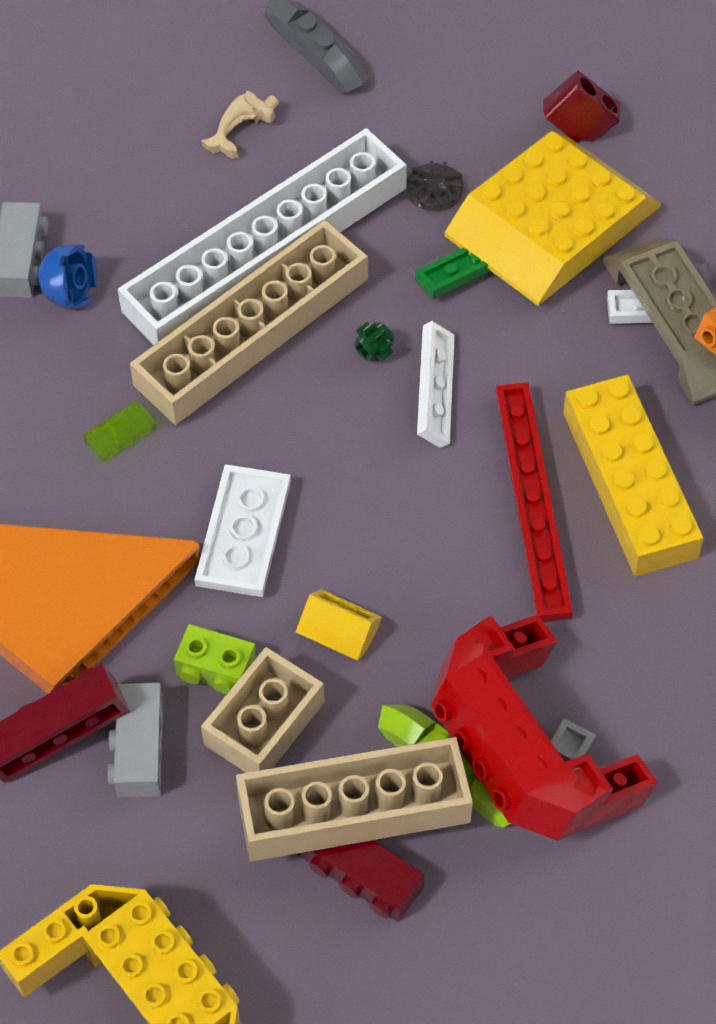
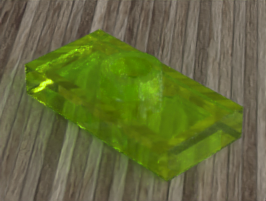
M136 400L83 434V440L103 463L157 428L156 422Z

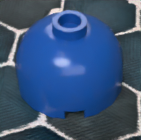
M84 245L56 246L45 254L38 268L37 280L45 297L57 306L83 308L93 297H86L90 287H96L97 269L92 253L85 252L83 248L86 246Z

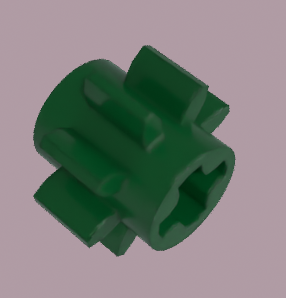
M373 321L369 324L366 322L356 330L359 336L356 338L354 346L365 360L370 361L373 359L376 361L379 359L383 361L393 353L390 346L393 345L394 335L384 323L378 322L376 324Z

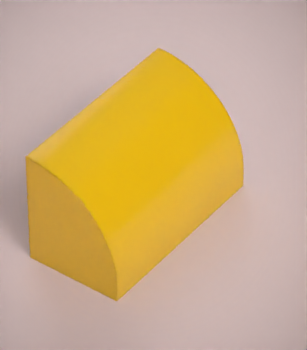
M320 589L309 594L296 633L358 661L370 646L382 616Z

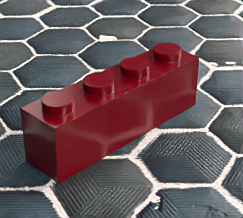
M102 663L85 670L79 677L65 685L55 687L49 694L33 703L22 706L19 711L0 721V779L4 783L130 712L116 679Z
M373 840L289 855L294 858L300 856L309 862V867L316 874L323 878L330 876L339 882V887L346 894L353 898L360 896L370 903V908L377 915L385 919L391 917L397 922L401 920L424 888V874Z

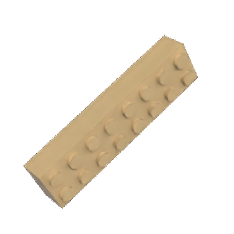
M324 219L129 363L133 386L170 421L177 425L367 281L368 256Z

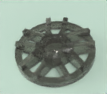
M434 160L430 161L429 164L412 169V172L406 179V194L409 200L421 209L428 211L446 210L454 206L462 197L464 186L462 175L452 167L447 166V162L440 164L434 163ZM433 170H440V173L434 174ZM411 186L416 187V189L411 191ZM457 191V194L453 196L451 192ZM424 194V196L420 200L416 198ZM443 196L448 200L445 203H443L441 200V197ZM434 199L436 204H428V202Z

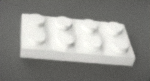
M225 464L194 579L195 586L263 597L291 484L290 474Z

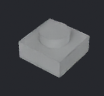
M564 718L552 737L551 742L566 762L587 754L595 741L596 734Z

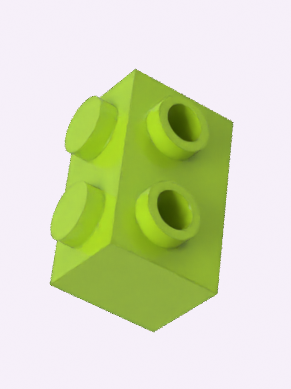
M189 624L174 657L176 676H179L187 683L206 684L212 686L220 693L228 694L257 658L255 643Z

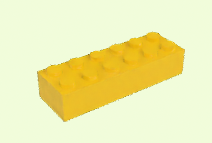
M628 374L566 391L563 415L634 577L699 559L703 536Z

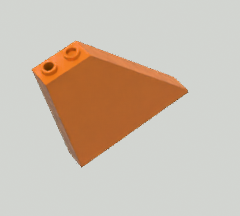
M0 524V655L49 694L55 687L65 685L79 677L85 670L95 667L199 564L201 557L199 544L194 540Z

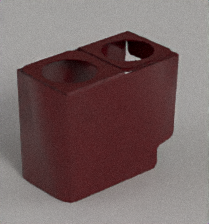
M577 70L543 100V112L548 121L576 143H579L582 139L594 142L619 122L620 103Z

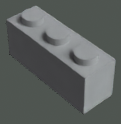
M3 202L0 216V297L32 298L34 285H39L37 280L38 260H43L44 258L42 235H47L48 217L43 216L40 203Z
M118 684L130 712L116 720V730L109 731L110 751H115L114 763H108V784H114L117 798L160 797L163 735V694L161 684Z

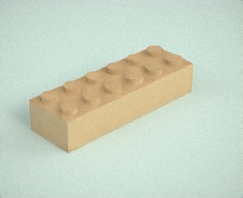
M456 737L236 775L237 796L250 862L471 822L473 802Z

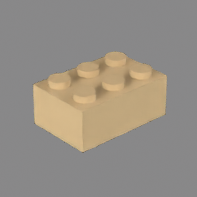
M265 647L201 725L204 745L246 773L274 768L325 703L324 683Z

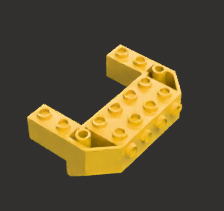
M91 884L0 950L1 967L24 998L85 954L95 967L101 963L105 966L148 1024H241L237 1006L240 1000L229 984L220 985L213 976L217 971L211 961L204 954L199 957L190 947L194 943L187 931L181 925L175 928L168 919L171 913L159 897L153 900L145 889Z

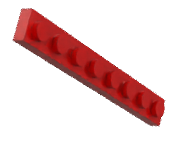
M529 382L496 385V399L536 615L539 614L544 622L572 619L573 610Z

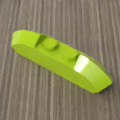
M402 703L382 705L378 728L384 737L396 747L452 738L434 720L409 705ZM460 751L473 802L472 808L494 826L504 828L511 823H508L502 812L495 807L492 797L482 782L475 777L472 767Z

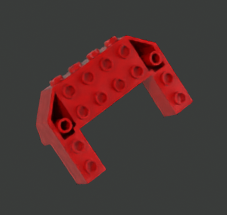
M539 614L502 627L498 625L493 616H490L456 638L440 668L431 707L438 721L442 722L450 736L457 738L459 750L472 767L475 777L482 782L492 797L495 807L502 812L508 823L556 841L642 807L658 784V781L638 754L600 769L589 753L565 762L509 682L508 678L542 667L557 643L556 638Z

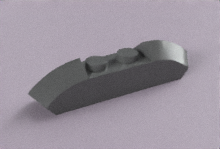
M269 0L265 11L269 24L341 93H347L362 86L370 79L355 54L305 6L293 0Z

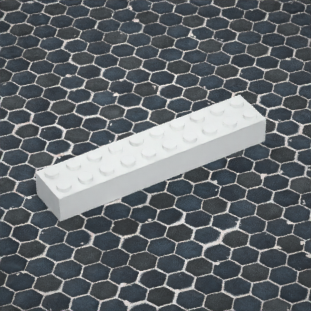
M367 128L118 288L121 312L155 345L324 219L336 230L342 232L405 190L406 164Z

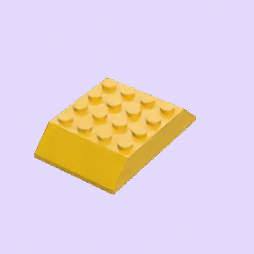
M551 131L469 193L445 230L444 236L459 248H466L469 251V255L473 253L481 259V262H486L490 271L539 306L660 208L662 202L568 136Z

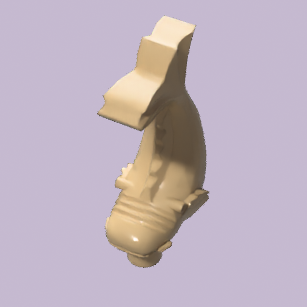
M246 91V94L238 96L229 105L222 116L217 133L213 137L201 140L202 147L212 154L221 151L231 159L239 158L236 146L227 139L228 133L238 124L247 120H254L255 124L260 120L272 123L275 119L273 109L279 104V101L273 95L262 101L252 92Z

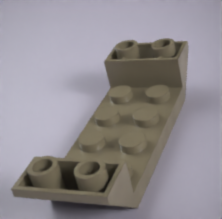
M658 237L604 257L602 262L615 283L618 285L627 281L680 365L677 382L691 404L695 405L716 397V355L694 338L704 314L716 307V299L679 242L673 239Z

